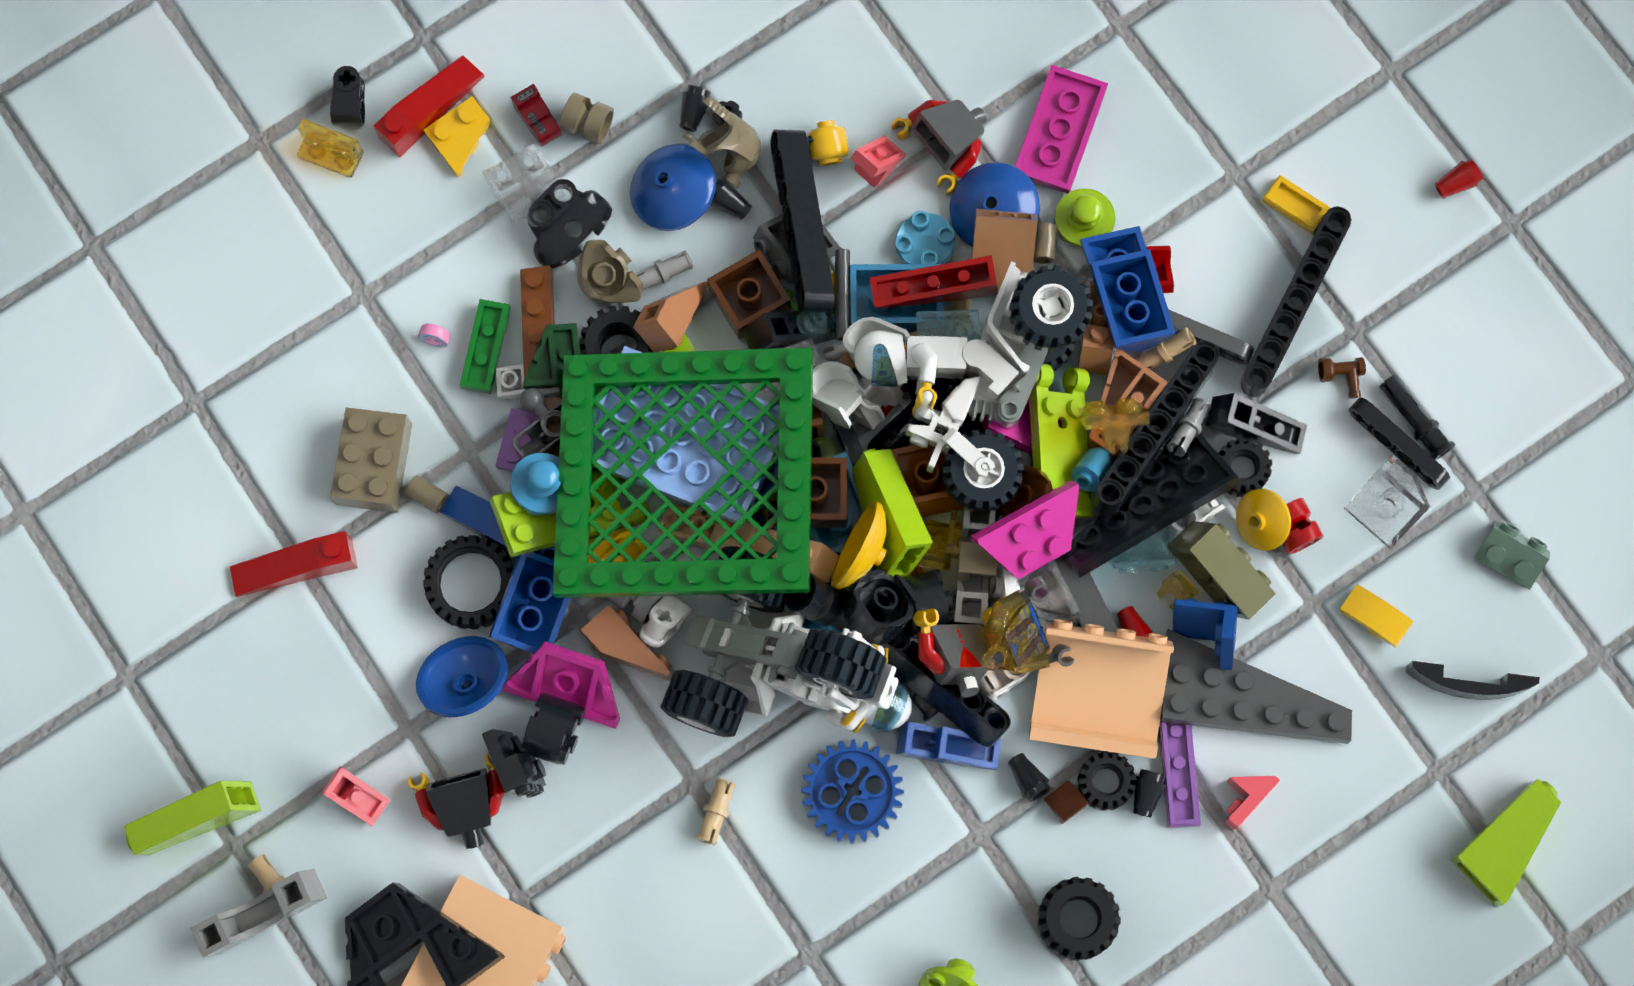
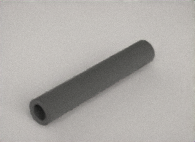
M837 249L835 250V340L843 341L846 330L851 326L850 250Z

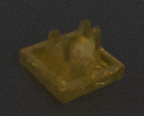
M1135 398L1117 399V404L1105 405L1104 401L1086 402V407H1078L1079 421L1086 430L1100 429L1104 446L1108 449L1109 453L1115 452L1116 444L1122 452L1127 451L1131 426L1150 424L1149 411L1141 402H1136Z

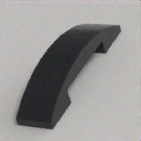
M1412 661L1406 666V673L1423 685L1438 692L1465 699L1492 700L1514 696L1539 684L1540 677L1507 673L1500 678V685L1445 678L1443 677L1444 665Z

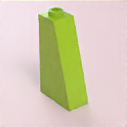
M869 449L861 454L852 469L862 512L873 501L881 503L885 511L887 532L883 548L886 549V554L881 564L877 566V570H885L886 574L892 576L897 574L903 578L908 577L933 542L891 449Z
M1539 779L1530 782L1451 859L1496 907L1504 905L1511 897L1561 804V801L1556 797L1558 795L1557 791L1546 781L1541 782Z
M218 781L124 825L127 834L126 843L130 850H132L133 855H151L261 811L251 781Z

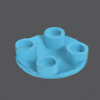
M923 210L917 211L907 218L898 228L895 237L896 251L905 264H944L953 254L956 243L955 232L949 222L937 214L927 213Z

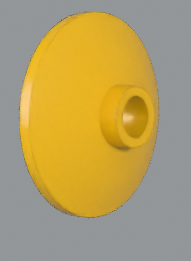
M1256 489L1245 494L1240 500L1236 510V524L1240 535L1247 544L1257 550L1269 551L1280 547L1288 538L1291 529V516L1286 503L1278 494L1268 489Z

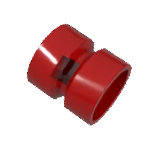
M1298 498L1286 504L1291 516V529L1288 538L1282 545L1287 555L1297 553L1324 537L1317 522L1309 519L1311 511L1304 498Z

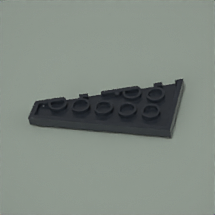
M1201 434L1193 438L1185 455L1180 457L1174 455L1179 444L1175 446L1172 452H1169L1167 442L1163 446L1164 451L1151 462L1119 511L1111 517L1100 516L1092 525H1086L1074 537L1071 550L1063 554V557L1078 577L1081 578L1240 484L1238 475Z

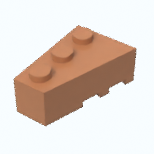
M1116 349L1088 438L1089 449L1102 447L1110 452L1113 461L1168 384L1166 380L1119 349Z

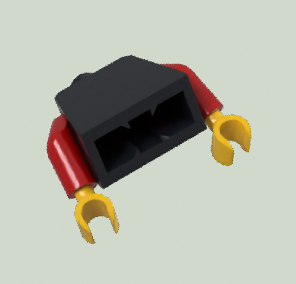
M489 753L485 756L486 766L490 770L488 774L487 769L483 768L430 783L428 776L420 772L422 776L421 784L416 786L412 777H409L407 780L408 785L416 791L415 798L422 817L437 830H444L447 837L462 834L466 849L484 844L480 828L491 825L492 817L499 813L505 794L494 764L489 762Z

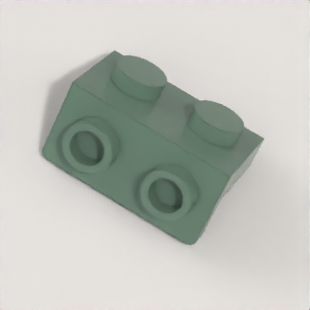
M1494 521L1490 532L1475 554L1474 559L1530 590L1550 559V551L1547 550L1548 546L1535 537L1528 539L1519 534L1520 530L1509 522L1503 521L1501 524L1498 521Z

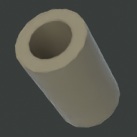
M1050 222L1037 223L1034 262L1040 264L1054 262L1057 234L1056 224Z
M418 475L412 478L405 491V495L436 514L439 513L449 497L447 492Z

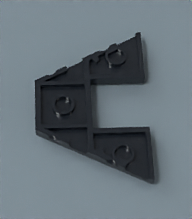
M392 882L345 917V933L348 938L346 960H350L351 980L347 982V986H386L380 972L422 941L446 986H466L505 958L503 953L400 883Z

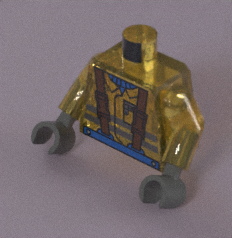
M1029 579L1024 585V591L1020 592L1017 590L993 604L989 620L981 630V637L987 649V652L981 657V662L986 669L990 671H995L996 669L1009 670L1013 674L1048 668L1050 663L1058 662L1065 667L1073 664L1074 659L1072 657L1061 658L1064 652L1072 650L1064 644H1057L1052 649V652L1047 654L1050 646L1030 600L1032 598L1036 602H1042L1048 597V592L1044 588H1040L1043 586V583L1038 579Z

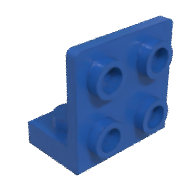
M1190 598L1183 600L1175 599L1173 603V631L1192 639L1215 641L1214 656L1220 657L1219 669L1232 670L1238 606L1225 602H1198Z

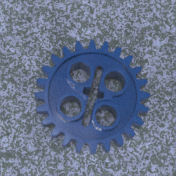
M852 739L850 748H845L842 741H839V750L834 751L829 745L826 746L828 756L824 757L817 753L816 758L819 764H808V768L813 772V775H803V780L809 783L810 786L801 788V793L810 795V798L804 800L802 804L803 806H812L813 808L809 811L807 817L813 818L817 816L819 818L815 824L816 829L823 825L827 826L825 831L826 837L831 835L833 831L837 832V842H840L844 835H848L850 844H853L855 835H860L865 843L868 832H871L873 836L878 838L879 832L877 827L881 826L888 830L889 825L886 819L896 820L898 817L892 811V808H902L903 805L895 799L897 796L904 795V790L895 788V785L901 783L903 778L899 776L893 777L892 775L898 769V765L888 767L887 763L890 755L887 754L880 758L878 756L880 752L879 746L872 752L868 751L867 741L864 742L861 749L857 748L855 739ZM844 762H850L856 767V773L849 778L842 777L838 772L839 766ZM867 767L869 771L858 786V793L861 795L859 797L852 796L844 813L838 816L836 813L847 797V790L844 788L846 786L852 788L862 769ZM872 778L879 779L883 783V790L878 794L869 793L865 788L868 780ZM828 789H834L840 795L839 801L834 805L825 804L821 798L822 794ZM856 805L863 806L867 811L866 818L862 821L852 820L849 816V811L852 807Z

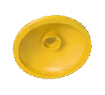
M877 501L871 502L855 523L834 568L831 578L832 587L842 589L850 586L865 576L873 565L879 566L884 559L886 549L883 548L887 527L885 511L881 503Z

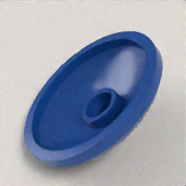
M671 144L653 151L640 163L631 181L630 199L635 213L648 226L661 231H675L690 226L707 211L713 200L716 189L714 168L705 155L689 145ZM668 176V180L662 183V180Z
M986 163L968 171L956 184L950 198V219L959 237L966 244L973 247L976 209L1037 214V219H1039L1040 199L1033 182L1023 171L1006 163ZM990 199L997 200L995 208L987 207V202Z
M466 636L451 640L434 650L423 662L416 678L417 695L424 707L438 716L450 718L472 714L488 705L504 686L508 673L506 657L495 642L484 637Z

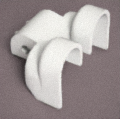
M867 317L854 322L846 330L843 344L854 361V350L857 342L869 332L881 330L901 334L904 344H906L907 337L910 334L906 329L880 318ZM834 361L824 362L813 369V405L819 410L826 412L833 423L850 429L852 426V422L848 418L851 416L860 424L874 430L880 422L885 420L884 413L881 410L882 405L886 403L891 406H897L899 404L898 401L904 395L892 376L877 375L876 381L868 380L863 376L858 382L851 367Z

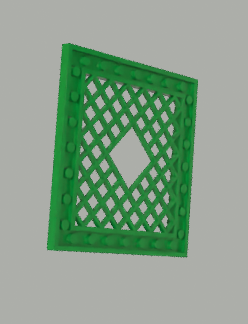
M812 347L564 355L558 479L561 484L557 493L553 596L555 598L810 593ZM780 382V391L772 383ZM759 383L750 393L740 385ZM711 384H728L719 393L709 386ZM678 385H697L688 394L678 387ZM646 386L666 387L663 388L657 395H655ZM767 386L776 397L764 407L754 397ZM616 387L635 388L624 396ZM736 387L745 397L733 408L723 397ZM596 388H604L596 395ZM705 388L714 398L702 409L692 398ZM674 389L683 399L670 409L661 399ZM643 390L652 400L639 410L630 400ZM612 391L621 401L608 411L599 401ZM751 401L760 412L748 422L738 412ZM720 402L729 413L716 423L707 413ZM689 403L698 413L685 424L676 413ZM778 403L779 420L769 412ZM658 404L667 414L654 425L645 414ZM627 405L636 415L623 426L614 415ZM596 406L605 416L594 425ZM766 415L776 426L763 436L754 426ZM703 417L713 428L700 438L691 428ZM733 417H736L744 427L732 438L722 427ZM672 418L682 428L669 439L660 429ZM642 419L651 429L638 440L629 430ZM611 420L620 430L607 441L598 430ZM748 431L760 440L749 452L738 443ZM719 432L729 442L716 453L706 442ZM778 432L779 450L769 442ZM656 433L666 444L653 454L644 444ZM688 433L728 472L683 514L642 474L683 435ZM625 434L635 444L622 455L613 445ZM595 435L604 445L593 455ZM765 445L775 456L763 467L753 456ZM734 446L744 456L731 467L721 457ZM609 449L619 460L606 471L597 460ZM641 449L650 459L637 470L628 459L637 450ZM749 460L759 471L746 482L737 471ZM777 462L778 480L768 472ZM625 464L634 474L621 485L611 475ZM594 465L603 475L592 484V466ZM765 475L774 486L762 497L752 486ZM733 476L743 487L730 497L720 487ZM639 478L649 489L636 500L627 489ZM608 479L617 490L605 501L595 490ZM717 491L727 502L714 513L704 502ZM749 491L759 501L746 512L736 501ZM778 491L776 510L768 500ZM655 493L664 504L651 515L641 504ZM592 494L601 505L590 515ZM621 494H624L633 504L619 515L610 505ZM764 505L774 516L761 527L751 516ZM733 506L742 517L730 528L720 517ZM701 507L711 517L698 529L688 518ZM638 508L648 519L635 530L625 520ZM670 508L679 518L666 529L657 518ZM607 509L616 520L603 531L594 520ZM716 521L726 533L713 543L703 533ZM748 521L758 532L745 543L735 532ZM685 522L695 533L681 544L672 533ZM776 522L777 541L767 532ZM653 523L663 534L650 545L640 534ZM622 524L631 535L621 545H618L609 535ZM591 525L600 535L589 545ZM764 536L773 547L761 558L751 546ZM700 537L710 548L697 559L687 548ZM732 537L742 547L729 559L719 547ZM637 538L647 549L634 561L624 550ZM669 538L678 549L665 560L655 549ZM605 539L615 550L602 561L593 550ZM746 551H747L752 557H754V559H739V558H740ZM716 552L723 560L707 559ZM777 552L776 559H770ZM651 553L659 560L643 562ZM684 553L691 561L675 560ZM621 554L628 562L612 561ZM589 555H590L597 563H588Z

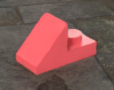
M884 135L856 149L850 159L856 163L854 170L873 187H876L904 159L906 153Z
M339 766L322 791V794L371 826H373L390 801L389 798L341 766Z
M1276 776L1230 777L1226 782L1245 799L1242 801L1238 797L1229 806L1226 812L1230 816L1224 822L1233 830L1238 828L1280 780Z

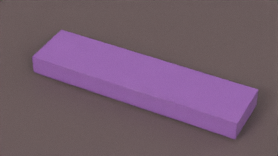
M1160 722L1159 736L1163 775H1166L1164 783L1167 784L1164 792L1168 828L1200 826L1192 726Z

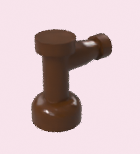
M1363 357L1355 358V361L1334 363L1330 358H1319L1318 375L1322 383L1332 381L1335 375L1346 374L1349 399L1361 397L1359 376H1363L1366 373V364Z

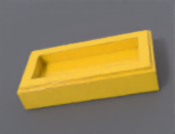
M1281 175L1277 177L1261 201L1311 234L1314 233L1325 213L1330 209L1329 206Z

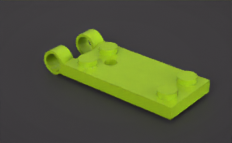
M1042 364L1029 396L1033 467L1047 475L1054 490L1072 480V470L1088 451L1085 391L1089 387L1090 376L1085 369L1070 367L1066 369L1062 377L1065 393L1049 391V387L1054 378L1053 369L1048 364ZM1058 419L1062 423V428L1058 425ZM1079 488L1075 518L1092 517L1091 492Z
M599 470L592 471V484L603 475ZM613 474L611 475L620 484L627 481ZM607 479L595 491L606 501L615 492L613 484ZM511 492L491 497L490 504L510 557L555 546L557 512L547 515H530L516 503ZM592 494L591 502L593 507L591 508L590 515L601 505ZM618 498L610 505L619 515L630 507L622 509ZM644 501L641 505L651 514L647 502ZM637 508L625 521L631 526L643 524L648 518ZM606 509L594 522L605 531L616 518ZM620 524L615 530L622 529L625 527L622 524ZM590 525L589 537L599 535V533Z

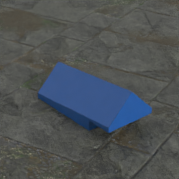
M1140 226L1082 238L1080 242L1115 349L1141 353L1174 336L1175 330L1150 249H1146Z
M555 546L517 556L489 635L490 638L532 654L544 642L554 644L571 599L555 598L553 596Z

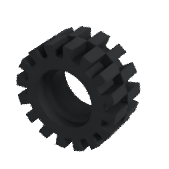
M1244 437L1238 438L1237 441L1231 440L1218 453L1230 467L1232 461L1241 456L1249 458L1254 464V474L1248 478H1239L1240 484L1227 491L1230 495L1237 493V497H1243L1244 494L1252 490L1262 489L1271 475L1272 459L1268 458L1270 455L1269 451H1264L1262 449L1263 444L1260 442L1258 445L1253 443L1254 439L1249 438L1247 441H1244Z
M1102 751L1099 754L1095 753L1084 762L1077 777L1078 791L1081 792L1094 809L1097 807L1101 811L1115 810L1123 806L1135 791V781L1137 779L1133 772L1134 767L1132 764L1129 765L1126 757H1120L1119 753H1108V751ZM1110 769L1117 774L1119 785L1114 792L1103 793L1097 789L1094 779L1098 771Z

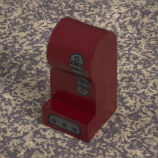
M534 83L511 96L514 109L541 147L563 135Z

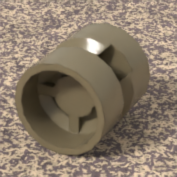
M574 92L567 100L563 109L560 128L575 135L582 132L585 139L601 144L611 127L614 108L600 102L592 104L590 98Z

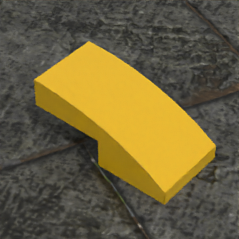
M1358 584L1340 607L1341 614L1368 628L1370 634L1395 648L1413 624V621L1405 614Z

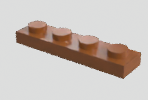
M550 265L520 269L524 379L545 326L555 324L553 270Z

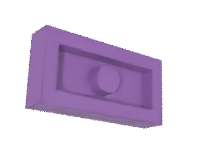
M511 408L495 464L497 469L513 472V469L521 459L516 454L512 441L516 435L539 419L537 414ZM527 433L518 440L521 447L531 441Z

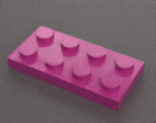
M1051 65L1015 167L1023 171L1033 183L1068 194L1073 186L1108 83Z

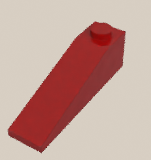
M464 55L395 104L373 125L379 139L398 157H402L425 134L423 130L455 106L485 77L484 74Z
M992 255L870 277L875 309L969 300L998 294Z
M346 531L313 538L229 567L235 596L239 597L356 569L358 565L352 538Z

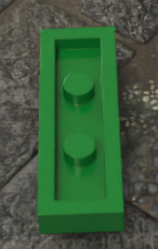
M479 299L460 381L461 389L491 394L511 307L509 304Z

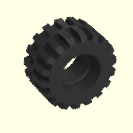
M615 305L609 306L610 311L604 313L603 309L597 311L598 317L594 319L590 316L587 320L588 327L583 326L581 330L582 339H579L581 355L602 354L601 350L604 343L610 337L619 334L628 335L635 339L637 342L635 350L642 353L653 352L633 328L641 312L636 309L630 312L628 306H622L621 310H616Z
M1072 877L1071 879L1060 881L1047 892L1039 906L1037 925L1041 931L1040 936L1048 944L1047 947L1051 951L1057 952L1058 956L1062 958H1070L1075 961L1091 959L1108 949L1119 932L1118 927L1121 924V917H1119L1118 913L1120 910L1119 905L1113 899L1115 896L1111 891L1108 892L1104 888L1105 885L1092 881V878ZM1072 900H1083L1089 903L1097 914V926L1094 932L1087 937H1072L1064 931L1060 924V912L1064 905Z

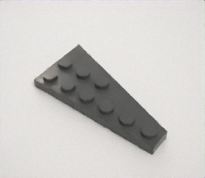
M1167 629L1165 636L1168 637V641L1173 642L1174 651L1170 655L1160 722L1344 744L1350 743L1352 736L1351 709L1235 658L1233 659L1232 670L1219 669L1220 657L1214 656L1215 649Z

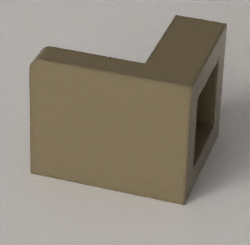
M960 542L957 580L969 581L970 575H996L997 561L988 555V552L974 542Z

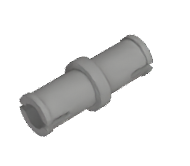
M684 250L664 261L660 259L654 261L653 266L635 275L643 282V290L660 282H663V284L669 282V278L692 269L693 264L688 253Z
M1193 399L1186 415L1177 422V430L1167 444L1169 452H1172L1175 446L1179 444L1174 455L1179 457L1185 455L1193 438L1199 436L1202 430L1201 424L1211 410L1209 402H1206L1203 408L1199 410L1204 399Z

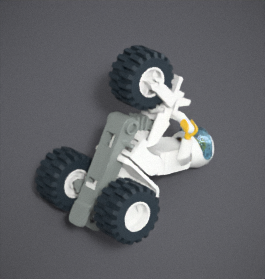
M1011 261L980 340L974 339L967 342V337L908 336L906 344H904L901 334L879 330L862 336L855 346V367L862 376L871 380V386L898 387L899 384L907 383V375L917 377L915 392L917 397L912 413L914 418L930 425L910 424L905 435L911 437L909 441L919 447L927 448L928 445L935 447L926 470L930 473L933 472L940 453L946 454L942 467L943 485H946V492L949 497L953 496L956 500L955 503L959 506L961 504L966 506L968 511L980 510V513H986L988 510L992 509L995 511L1003 504L1006 505L1015 495L1022 482L1024 466L1020 461L1022 457L1020 451L1016 452L1014 449L1015 444L1012 440L1009 442L1005 440L1004 434L1000 432L998 435L992 434V430L985 429L984 432H979L978 429L971 431L969 435H961L958 432L959 427L962 426L967 414L972 417V421H975L976 415H980L979 422H983L984 416H988L987 423L989 424L993 420L1002 427L1014 426L1023 413L1042 364H1048L1056 371L1069 359L1077 340L1084 333L1091 320V310L1093 308V300L1089 298L1091 295L1089 287L1084 288V279L1081 276L1076 279L1072 276L1074 271L1069 268L1066 272L1060 271L1061 266L1054 265L1053 269H1048L1046 265L1040 267L1037 272L1032 270L1027 273L1021 272L1015 266L1016 263ZM964 374L968 377H973L964 379L950 393L941 405L943 406L942 412L933 409L937 400V394L932 389V385L935 384V378L962 379ZM937 427L939 429L947 431V433L945 435H942L935 432L934 430Z
M727 546L722 549V552L730 559L741 547ZM746 551L739 559H754V557ZM756 552L761 558L764 556V554ZM785 593L723 594L722 596L737 603L736 606L733 605L731 608L733 615L730 622L698 615L692 618L684 637L686 645L700 648L703 654L715 657L713 666H709L707 670L710 672L709 676L688 670L674 671L660 706L668 716L686 725L717 736L734 737L744 712L764 717L768 716L776 695L774 693L775 689L802 701L805 705L829 710L827 718L831 724L843 729L852 730L854 733H857L864 723L870 725L872 730L880 733H886L891 729L899 728L911 715L912 700L908 694L907 685L894 677L896 667L888 664L889 648L870 644L862 638L863 635L854 630L851 632L847 628L843 629L842 634L824 629L810 630L803 628L805 616L784 609L786 605L784 601ZM749 608L758 610L757 616L751 621L748 618L750 615ZM726 674H727L725 683H724V682H721V681H720L721 678H722V677L725 678V676H726Z

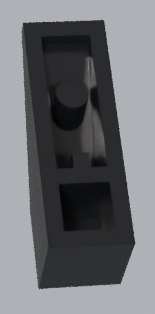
M788 311L763 313L744 327L742 331L749 349L804 348L834 340L835 319L832 312Z
M1236 393L1214 396L1212 398L1211 410L1208 413L1205 425L1231 437H1244L1246 441L1252 438L1254 439L1253 443L1258 444L1260 442L1264 446L1294 454L1301 453L1307 425Z

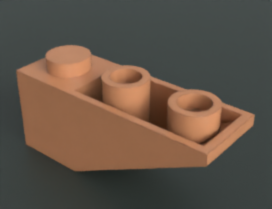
M706 281L678 290L643 307L633 328L653 352L667 349L673 350L681 344L682 337L693 320L692 316L697 306L703 300L702 296L708 286Z
M1090 281L1089 289L1091 295L1089 298L1093 300L1092 317L1082 334L1078 368L1085 369L1088 373L1108 376L1114 344L1094 282Z
M608 604L580 629L584 637L604 658L671 681L673 676L669 671L673 667L671 663L661 653L656 656L648 648L649 645L640 637V630L636 634L628 626L631 620L620 608L614 611Z

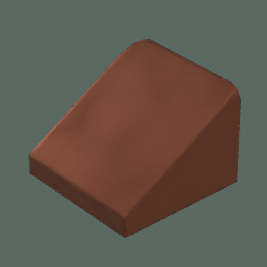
M1069 780L1043 798L1062 824L1089 804L1086 798Z

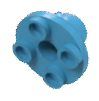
M535 453L520 460L513 469L510 479L512 496L516 503L530 515L538 516L557 512V493L561 484L558 480L559 458L548 453Z

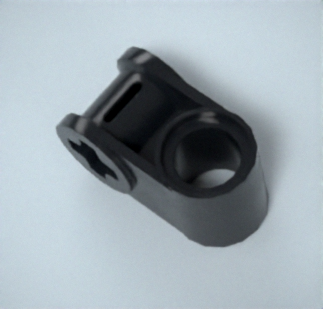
M342 66L336 70L333 76V94L330 106L332 125L363 126L365 123V83L355 68L352 66Z

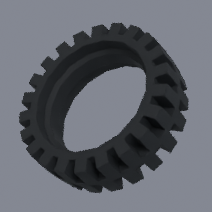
M469 535V537L458 536L456 540L452 541L450 539L444 542L445 545L442 548L439 546L435 550L436 554L433 557L430 556L428 567L424 570L425 580H423L425 595L434 612L448 624L461 629L470 628L475 630L482 626L486 628L495 621L514 564L506 551L496 542H492L483 536L481 538L476 535ZM467 553L482 554L493 560L501 576L500 591L494 601L484 609L474 612L460 611L450 606L443 598L440 587L442 573L447 565L456 557Z

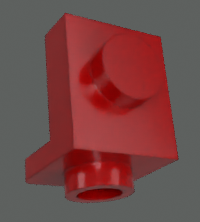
M1169 245L1146 247V249L1151 251L1163 293H1173L1174 280L1170 263L1171 247Z

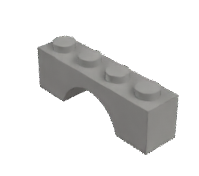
M963 505L960 542H974L971 535L995 523L996 510L993 511L991 509L986 513H980V510H973L972 512L966 510L967 507ZM970 575L969 581L957 580L953 615L954 624H982L985 627L986 623L982 619V614L988 606L989 576Z
M315 869L298 871L271 885V888L260 896L235 908L216 914L190 929L203 958L218 955L327 899V896Z

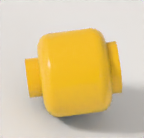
M834 120L817 122V128L812 129L808 133L810 157L812 160L818 161L819 166L842 163V158L848 155L846 129L841 126H835Z

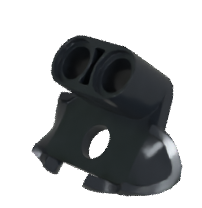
M559 179L555 181L530 206L528 212V225L536 237L533 251L537 261L542 266L550 265L554 269L579 256L582 250L577 247L593 231L596 235H600L604 230L612 213V207L609 202L594 190L585 192L577 190L570 180ZM558 189H566L569 191L571 198L565 202L556 199L554 192ZM537 210H545L549 214L550 219L545 223H539L533 218V213ZM577 221L582 227V233L574 238L568 236L564 229L566 223Z

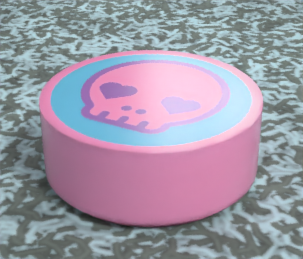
M424 324L420 328L418 338L430 346L443 348L448 345L450 333L441 326Z

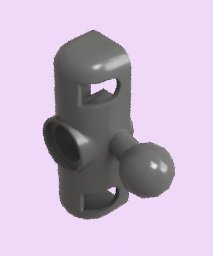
M537 388L525 389L520 397L521 406L528 412H535L540 418L516 435L512 441L513 448L521 460L531 454L547 453L555 446L560 445V432L552 433L547 428L553 423L561 424L562 401L549 410L544 404V395ZM527 433L531 441L521 447L518 440Z

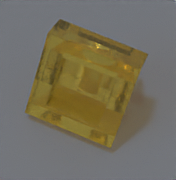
M1178 569L1162 582L1163 585L1157 592V596L1161 598L1169 592L1173 594L1174 600L1193 599L1200 591ZM1173 603L1169 606L1171 610H1173Z

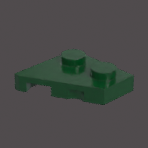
M577 323L550 324L545 326L523 381V389L563 387L564 355H580Z

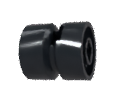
M810 574V593H785L784 601L787 608L791 611L805 616L808 620L818 625L827 626L834 623L842 614L845 598L840 589H836L831 584Z

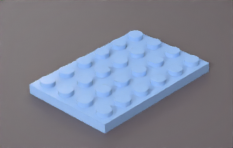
M624 346L621 353L642 352ZM711 384L709 386L719 393L727 385ZM678 385L686 394L697 386ZM666 386L646 387L657 395ZM635 387L616 388L626 396ZM703 388L692 400L703 409L714 397ZM733 388L723 399L734 408L745 396L738 389ZM672 389L661 401L672 409L683 398ZM641 390L630 402L641 410L652 399ZM610 391L599 403L610 411L621 399ZM754 397L764 407L769 403V401ZM749 401L738 413L749 422L760 410ZM718 402L707 414L718 423L729 411ZM687 403L676 415L687 424L698 412ZM656 404L645 416L655 425L667 413ZM625 405L614 417L624 426L636 414ZM776 405L769 412L779 420V405ZM596 406L594 425L605 416ZM765 415L754 428L765 436L776 425ZM702 417L691 429L702 438L713 426ZM733 417L722 428L733 438L744 425L736 417ZM671 418L660 430L671 439L682 427ZM640 419L629 431L640 440L651 428ZM609 420L598 432L608 441L620 429ZM748 431L738 443L749 452L760 440ZM717 432L706 444L717 453L729 441ZM779 432L769 440L777 450H779ZM655 433L644 446L655 454L666 442ZM686 433L642 475L663 495L692 506L728 471L695 439ZM624 434L613 447L624 455L635 443ZM595 435L593 455L604 445ZM764 445L753 457L764 467L775 454ZM733 446L721 458L733 467L744 455ZM608 449L597 462L607 471L619 459ZM639 449L628 461L638 470L650 458ZM748 460L737 473L748 482L759 470ZM625 464L613 473V475L628 480L634 474ZM765 475L752 486L758 493L766 478ZM732 476L720 488L732 497L743 485ZM639 478L634 482L648 488ZM716 491L704 503L716 513L727 501ZM747 491L736 503L747 512L752 508L756 497ZM731 506L720 518L736 523L742 515Z

